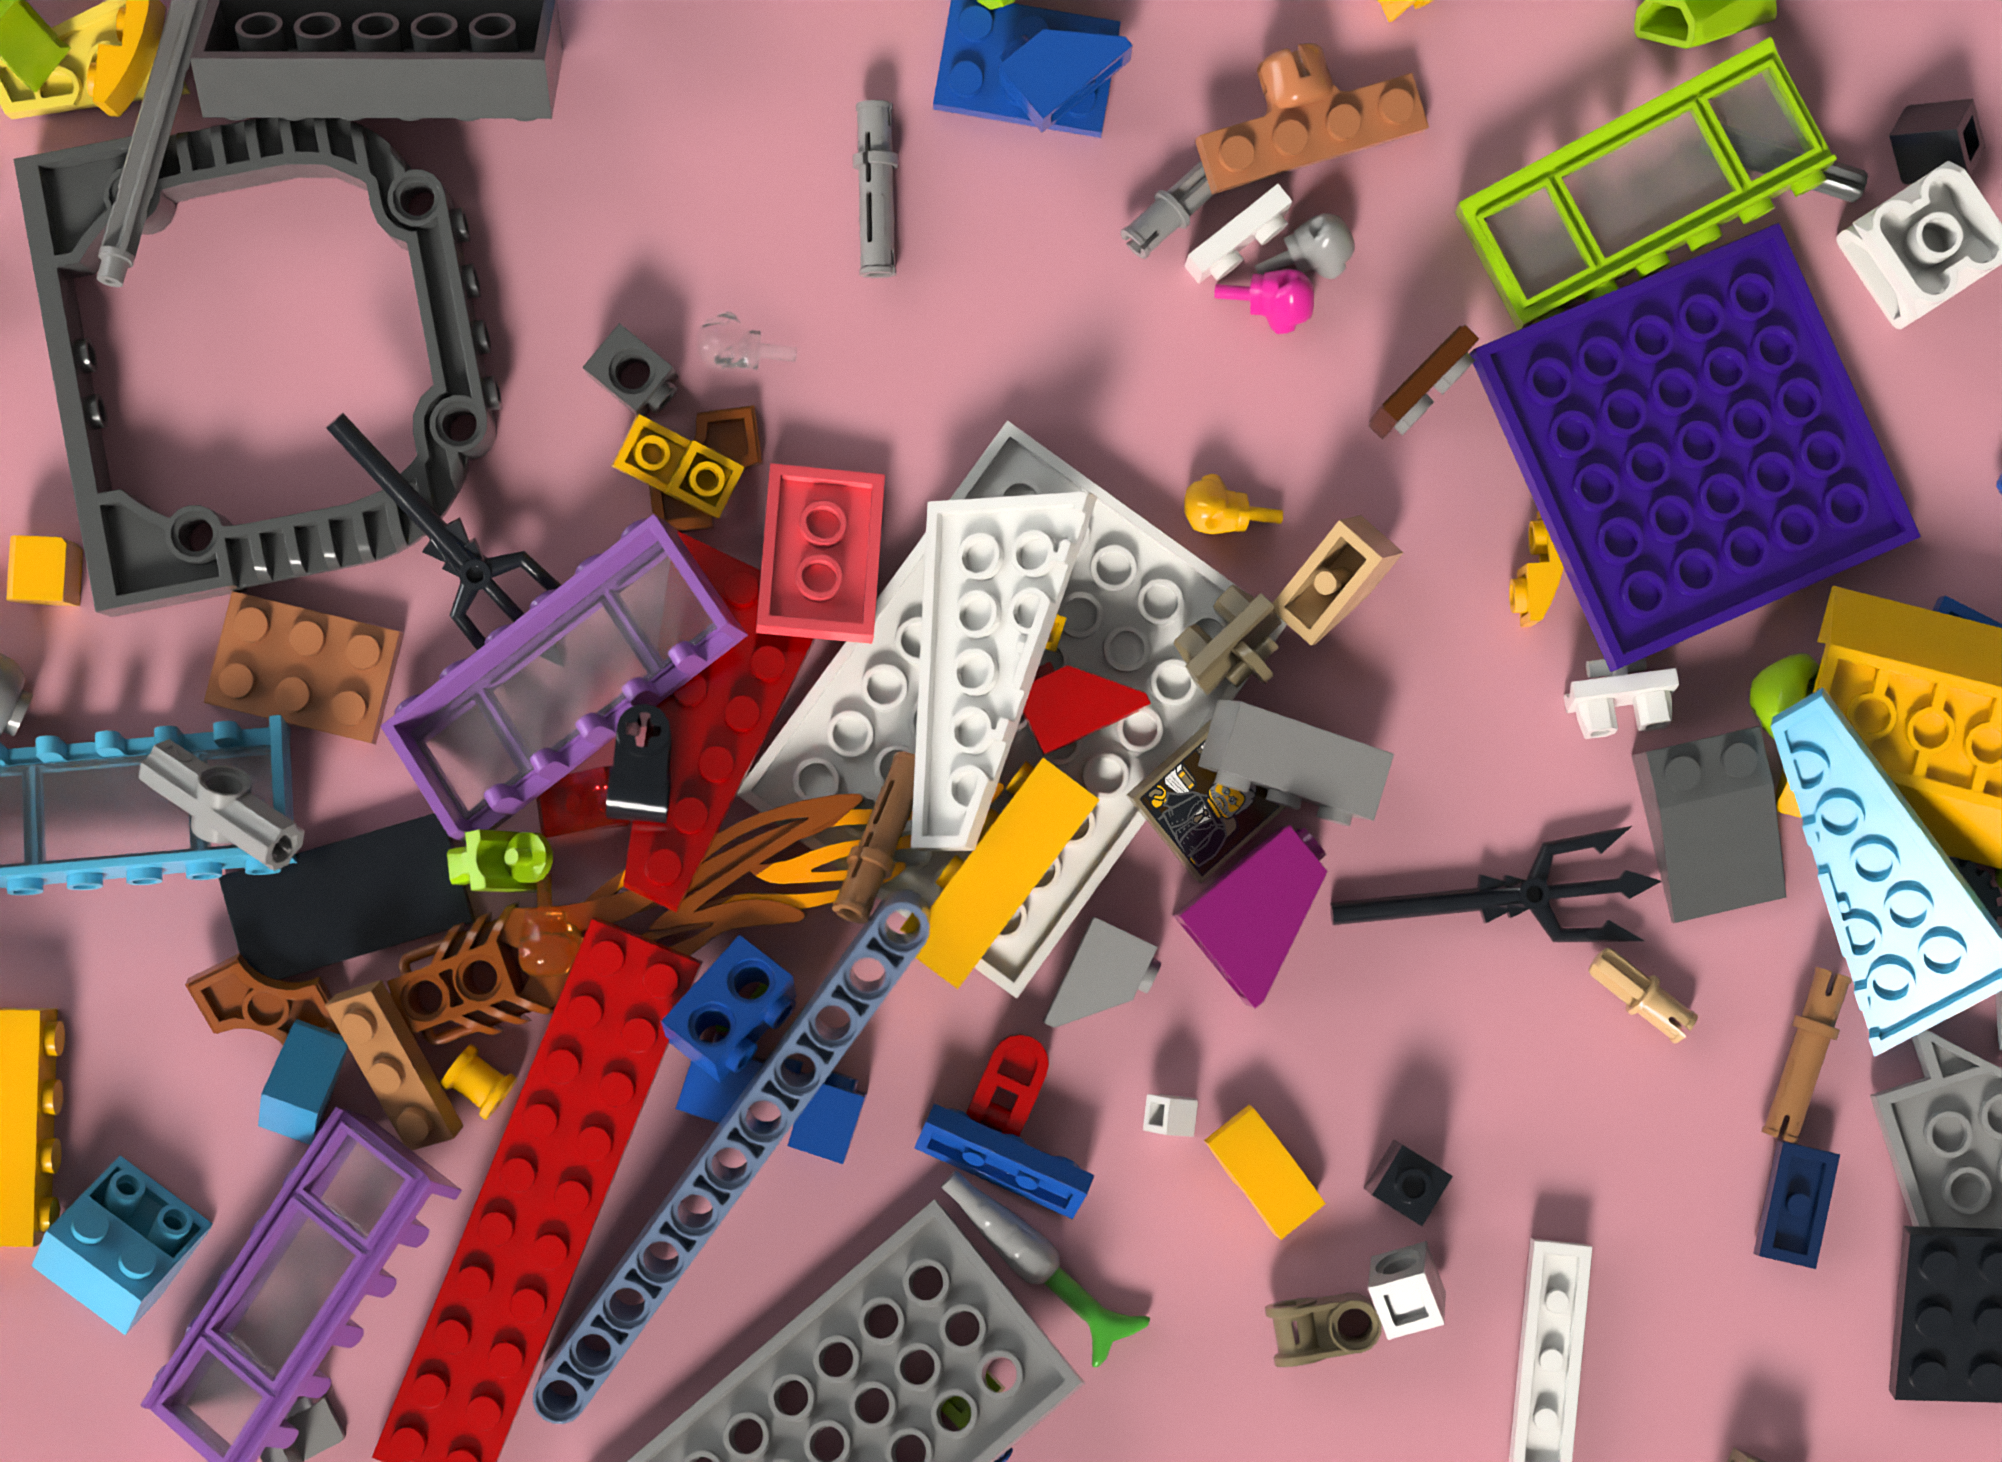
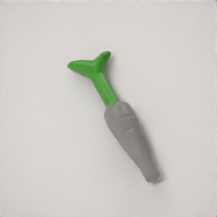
M957 1170L942 1184L941 1188L960 1205L983 1237L1017 1275L1030 1284L1044 1283L1088 1324L1092 1337V1366L1094 1368L1099 1367L1107 1359L1114 1341L1131 1336L1149 1325L1150 1317L1128 1316L1110 1311L1101 1306L1059 1266V1252L1047 1238L1008 1208L974 1187Z

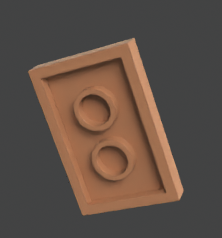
M232 591L203 703L268 719L272 715H281L289 724L376 744L404 633Z

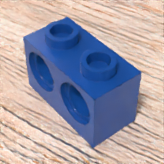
M738 935L663 1018L661 1024L665 1036L669 1039V1043L721 1083L731 1070L734 1073H738L747 1066L757 1051L758 1045L756 1042L769 1027L777 1029L790 1017L796 1006L794 999L797 997L793 976L741 935ZM752 982L763 983L768 987L765 994L756 999H746L739 995L740 990ZM721 1025L730 1030L728 1035L717 1043H707L700 1039L703 1031L710 1026Z

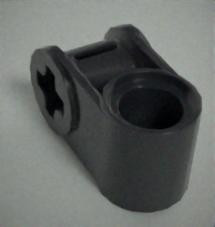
M649 704L634 705L626 709L619 718L616 727L613 766L610 767L608 778L606 818L667 823L671 788L670 760L672 740L669 720L665 713L656 706ZM641 727H651L654 737H650L648 746H637L635 736H639Z

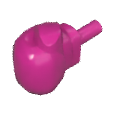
M1292 269L1265 272L1264 275L1253 274L1250 286L1216 284L1214 298L1250 301L1251 315L1265 316L1270 328L1276 334H1286L1293 332L1296 325L1304 323L1311 318L1314 309L1313 282L1302 271Z

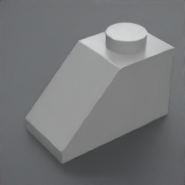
M1092 916L1043 1022L1056 1028L1132 1001L1137 990L1147 994L1162 962L1153 958L1158 947Z

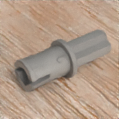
M1202 162L1195 165L1167 192L1159 190L1154 196L1155 202L1129 226L1121 230L1120 233L1123 240L1127 241L1129 238H1132L1126 245L1138 257L1146 259L1178 227L1185 229L1189 226V217L1214 195L1211 194Z

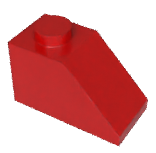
M1048 662L1038 667L1023 715L1044 757L1148 708L1151 702L1145 692L1069 665L1055 671L1052 663Z

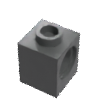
M620 323L582 367L591 379L635 415L640 414L646 417L650 411L654 414L660 413L672 400L678 389L673 385L679 377L673 366ZM632 363H644L650 367L648 381L637 389H628L622 386L621 375L624 369Z

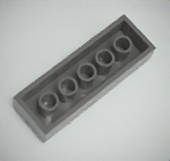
M208 0L190 61L204 118H226L229 120L284 118L291 121L305 118H341L347 121H357L363 118H399L404 121H416L422 118H456L461 121L495 118L533 121L536 119H552L563 58V45L557 0Z

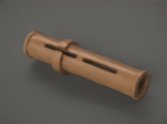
M897 752L894 754L889 773L871 812L865 832L858 846H854L850 850L847 862L850 865L847 876L832 906V910L837 911V915L845 920L859 924L867 923L884 879H888L892 875L895 863L892 860L894 851L913 809L915 754L908 752Z
M1815 967V974L1802 1015H1795L1792 1026L1797 1027L1765 1126L1761 1130L1763 1133L1778 1138L1784 1117L1788 1115L1782 1139L1795 1144L1799 1143V1135L1830 1040L1837 1041L1840 1029L1835 1028L1848 986L1852 982L1850 977L1835 974L1830 993L1826 996L1825 992L1832 971Z

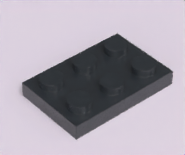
M1904 1226L1889 1392L1895 1400L2002 1403V1229Z

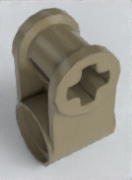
M1344 1293L1320 1298L1290 1299L1272 1303L1265 1307L1266 1316L1273 1319L1278 1353L1273 1358L1274 1364L1277 1367L1302 1366L1319 1362L1326 1358L1362 1353L1370 1350L1378 1342L1381 1335L1382 1323L1374 1304L1367 1297L1359 1293ZM1352 1308L1361 1309L1369 1315L1367 1329L1355 1337L1346 1336L1338 1330L1340 1316ZM1293 1321H1296L1300 1341L1297 1344L1295 1343L1292 1329Z

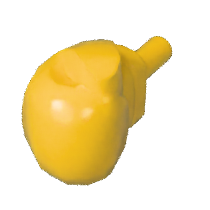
M1217 474L1203 476L1201 481L1192 483L1186 489L1184 512L1191 527L1198 532L1205 534H1220L1233 531L1245 532L1249 520L1281 524L1283 521V510L1250 506L1247 493L1228 490L1221 477Z

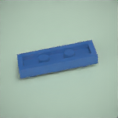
M935 1103L914 1146V1149L1070 1219H1073L1079 1210L1095 1176L1080 1169L1074 1161L1068 1158L1051 1156L1027 1145L1022 1138L1016 1135L1002 1134V1132L1000 1133L971 1120L961 1110L946 1109Z

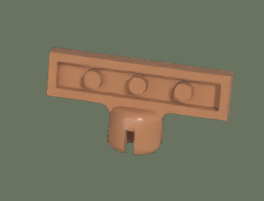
M1298 44L1299 50L1291 52L1289 48H1285L1272 53L1259 63L1256 70L1267 103L1266 115L1199 135L1195 139L1211 194L1425 131L1429 128L1413 73L1352 91H1340L1333 84L1323 49L1318 44Z

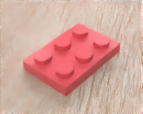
M770 463L756 633L872 644L875 627L885 474Z

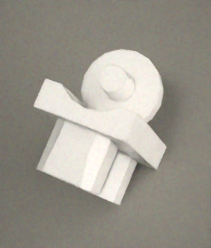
M1646 658L1610 672L1605 659L1586 661L1588 678L1607 677L1572 682L1570 694L1564 695L1566 713L1576 712L1577 720L1585 739L1615 734L1618 730L1614 707L1632 704L1638 731L1667 728L1672 722L1671 696L1679 686L1676 668L1628 674L1646 671Z

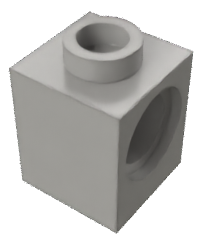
M1427 1241L1371 1256L1368 1290L1388 1340L1444 1325L1446 1291Z

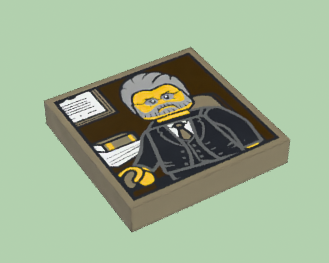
M1212 719L1126 795L1193 879L1199 883L1205 881L1286 808V806L1266 800L1268 789L1251 784L1248 793L1234 790L1214 783L1217 772L1198 766Z

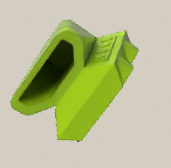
M1645 0L1636 11L1634 32L1636 37L1684 49L1692 48L1774 21L1777 16L1776 0Z

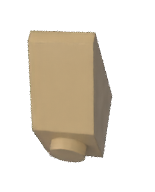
M1362 515L1341 519L1272 603L1275 607L1273 611L1308 644L1313 646L1369 596L1404 552Z

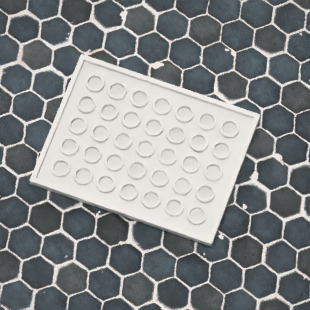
M1007 420L950 500L1086 491L1098 497L1057 613L1066 617L1056 652L1044 650L1039 666L1051 662L1056 671L1069 665L1145 692L1151 702L1148 708L1044 757L1022 713L998 783L1004 784L1006 788L1025 761L1036 767L1041 759L1045 758L1100 800L974 967L1012 996L1018 998L1146 821L1126 795L1212 719L1218 699L1233 700L1247 679L1236 688L1225 678L1212 692L1206 695L1195 685L1185 667L1187 664L1174 645V640L1188 626L1195 623L1212 639L1215 638L1228 624L1216 614L1213 605L1220 595L1231 585L1235 584ZM926 532L876 600L872 644L848 641L844 643L744 780L737 796L762 813L802 800L835 794L857 793L863 794L865 799L854 809H873L889 773L894 754L897 752L915 754ZM1280 617L1278 618L1282 624L1269 635L1274 642L1287 625ZM1004 789L1002 794L990 805L989 809L992 808L1001 814L1014 795ZM791 818L776 821L775 823L783 826L803 818ZM912 820L907 821L901 837L911 835ZM867 824L829 827L820 833L799 841L810 849L817 850L842 842L860 840ZM912 848L895 850L892 860L894 862H905L907 864L906 869L895 878L882 884L876 897L883 900L889 893L894 891L911 890L920 894L930 908L944 890L935 883L955 855L966 861L973 850L919 851ZM848 856L830 862L839 870L849 869L850 866L847 862ZM908 910L897 911L905 918H908L912 913Z

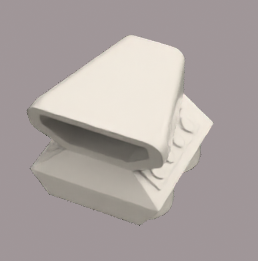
M1950 161L1940 165L1852 223L1853 225L1837 235V243L1889 322L1896 329H1903L2002 264V223L1966 170Z

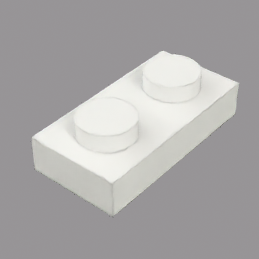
M1279 184L1275 185L1188 254L1185 268L1198 284L1211 274L1217 281L1222 279L1243 261L1244 258L1239 253L1255 239L1261 245L1266 244L1288 225L1284 216L1288 213L1293 201Z

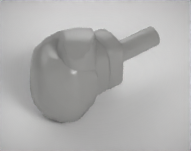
M1323 213L1312 217L1294 230V234L1284 238L1288 248L1287 251L1255 265L1258 274L1264 275L1265 272L1280 270L1295 263L1298 271L1306 273L1311 269L1324 278L1334 279L1346 269V262L1355 250L1354 239L1340 216Z

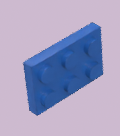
M951 0L933 100V110L1036 127L998 81V65L1003 62L1000 58L1002 52L1020 36L1026 34L1031 39L1042 29L1119 36L1121 21L1015 3L989 10L976 0ZM1112 76L1048 129L1101 138Z

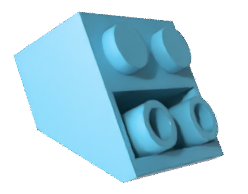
M119 1156L46 1230L32 1267L122 1334L126 1335L163 1295L210 1231L213 1223L125 1158Z

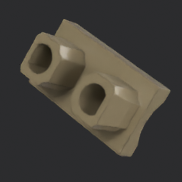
M1231 585L1217 598L1213 605L1216 614L1228 624L1215 638L1212 639L1195 623L1188 626L1174 640V645L1187 664L1185 667L1195 685L1206 695L1212 692L1225 678L1238 688L1251 674L1264 684L1274 676L1265 661L1279 648L1269 635L1282 622L1273 611L1274 605L1262 593L1254 598L1239 587Z

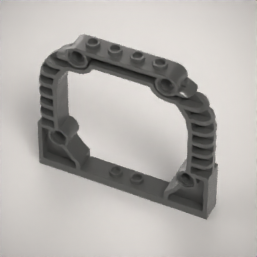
M254 118L243 122L217 125L211 128L170 135L153 197L148 205L147 218L142 235H153L163 231L172 222L176 211V203L207 195L295 178H338L368 191L370 206L377 223L401 248L409 252L433 379V386L420 397L413 413V436L417 456L401 475L434 511L443 518L449 511L458 493L461 492L468 473L469 460H475L484 456L493 447L496 440L494 410L502 409L497 379L495 375L487 376L483 355L491 353V341L485 320H476L472 299L481 297V289L474 263H465L462 243L470 241V230L464 208H455L451 195L432 173L422 169H411L390 143L377 133L354 121H347L341 118H305L297 121L284 118ZM132 136L13 159L95 612L115 617L228 595L232 591L244 592L247 591V587L365 565L399 554L426 536L384 490L349 504L239 525H233L225 516L201 505H188L178 509L168 518L153 510L135 495L122 489L112 491L101 429L106 428L108 425L107 411L101 395L94 393L91 372L97 371V356L90 338H84L74 278L95 275L99 270L101 259L98 257L112 205L117 197L118 184ZM420 193L434 194V204L426 214L421 216L409 214V204L416 195ZM462 415L475 416L477 421L475 433L465 441H454L451 437L453 422ZM209 523L213 530L211 543L201 551H194L190 543L193 530L200 524Z

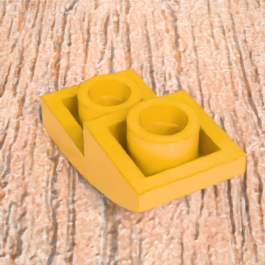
M126 0V7L119 8L116 18V34L119 42H122V46L98 44L97 62H91L88 67L87 89L90 97H93L92 102L108 116H122L136 97L151 69L161 38L166 7L160 0Z
M640 414L636 415L611 465L613 468L719 519L745 468L694 440L690 441Z
M1539 511L1537 512V520H1531L1528 528L1531 555H1539V563H1526L1517 570V578L1510 579L1509 583L1510 609L1512 613H1519L1520 627H1532L1542 621L1555 596L1564 569Z
M1247 1105L1204 1140L1233 1183L1245 1193L1268 1228L1280 1240L1326 1204L1286 1148L1251 1105Z

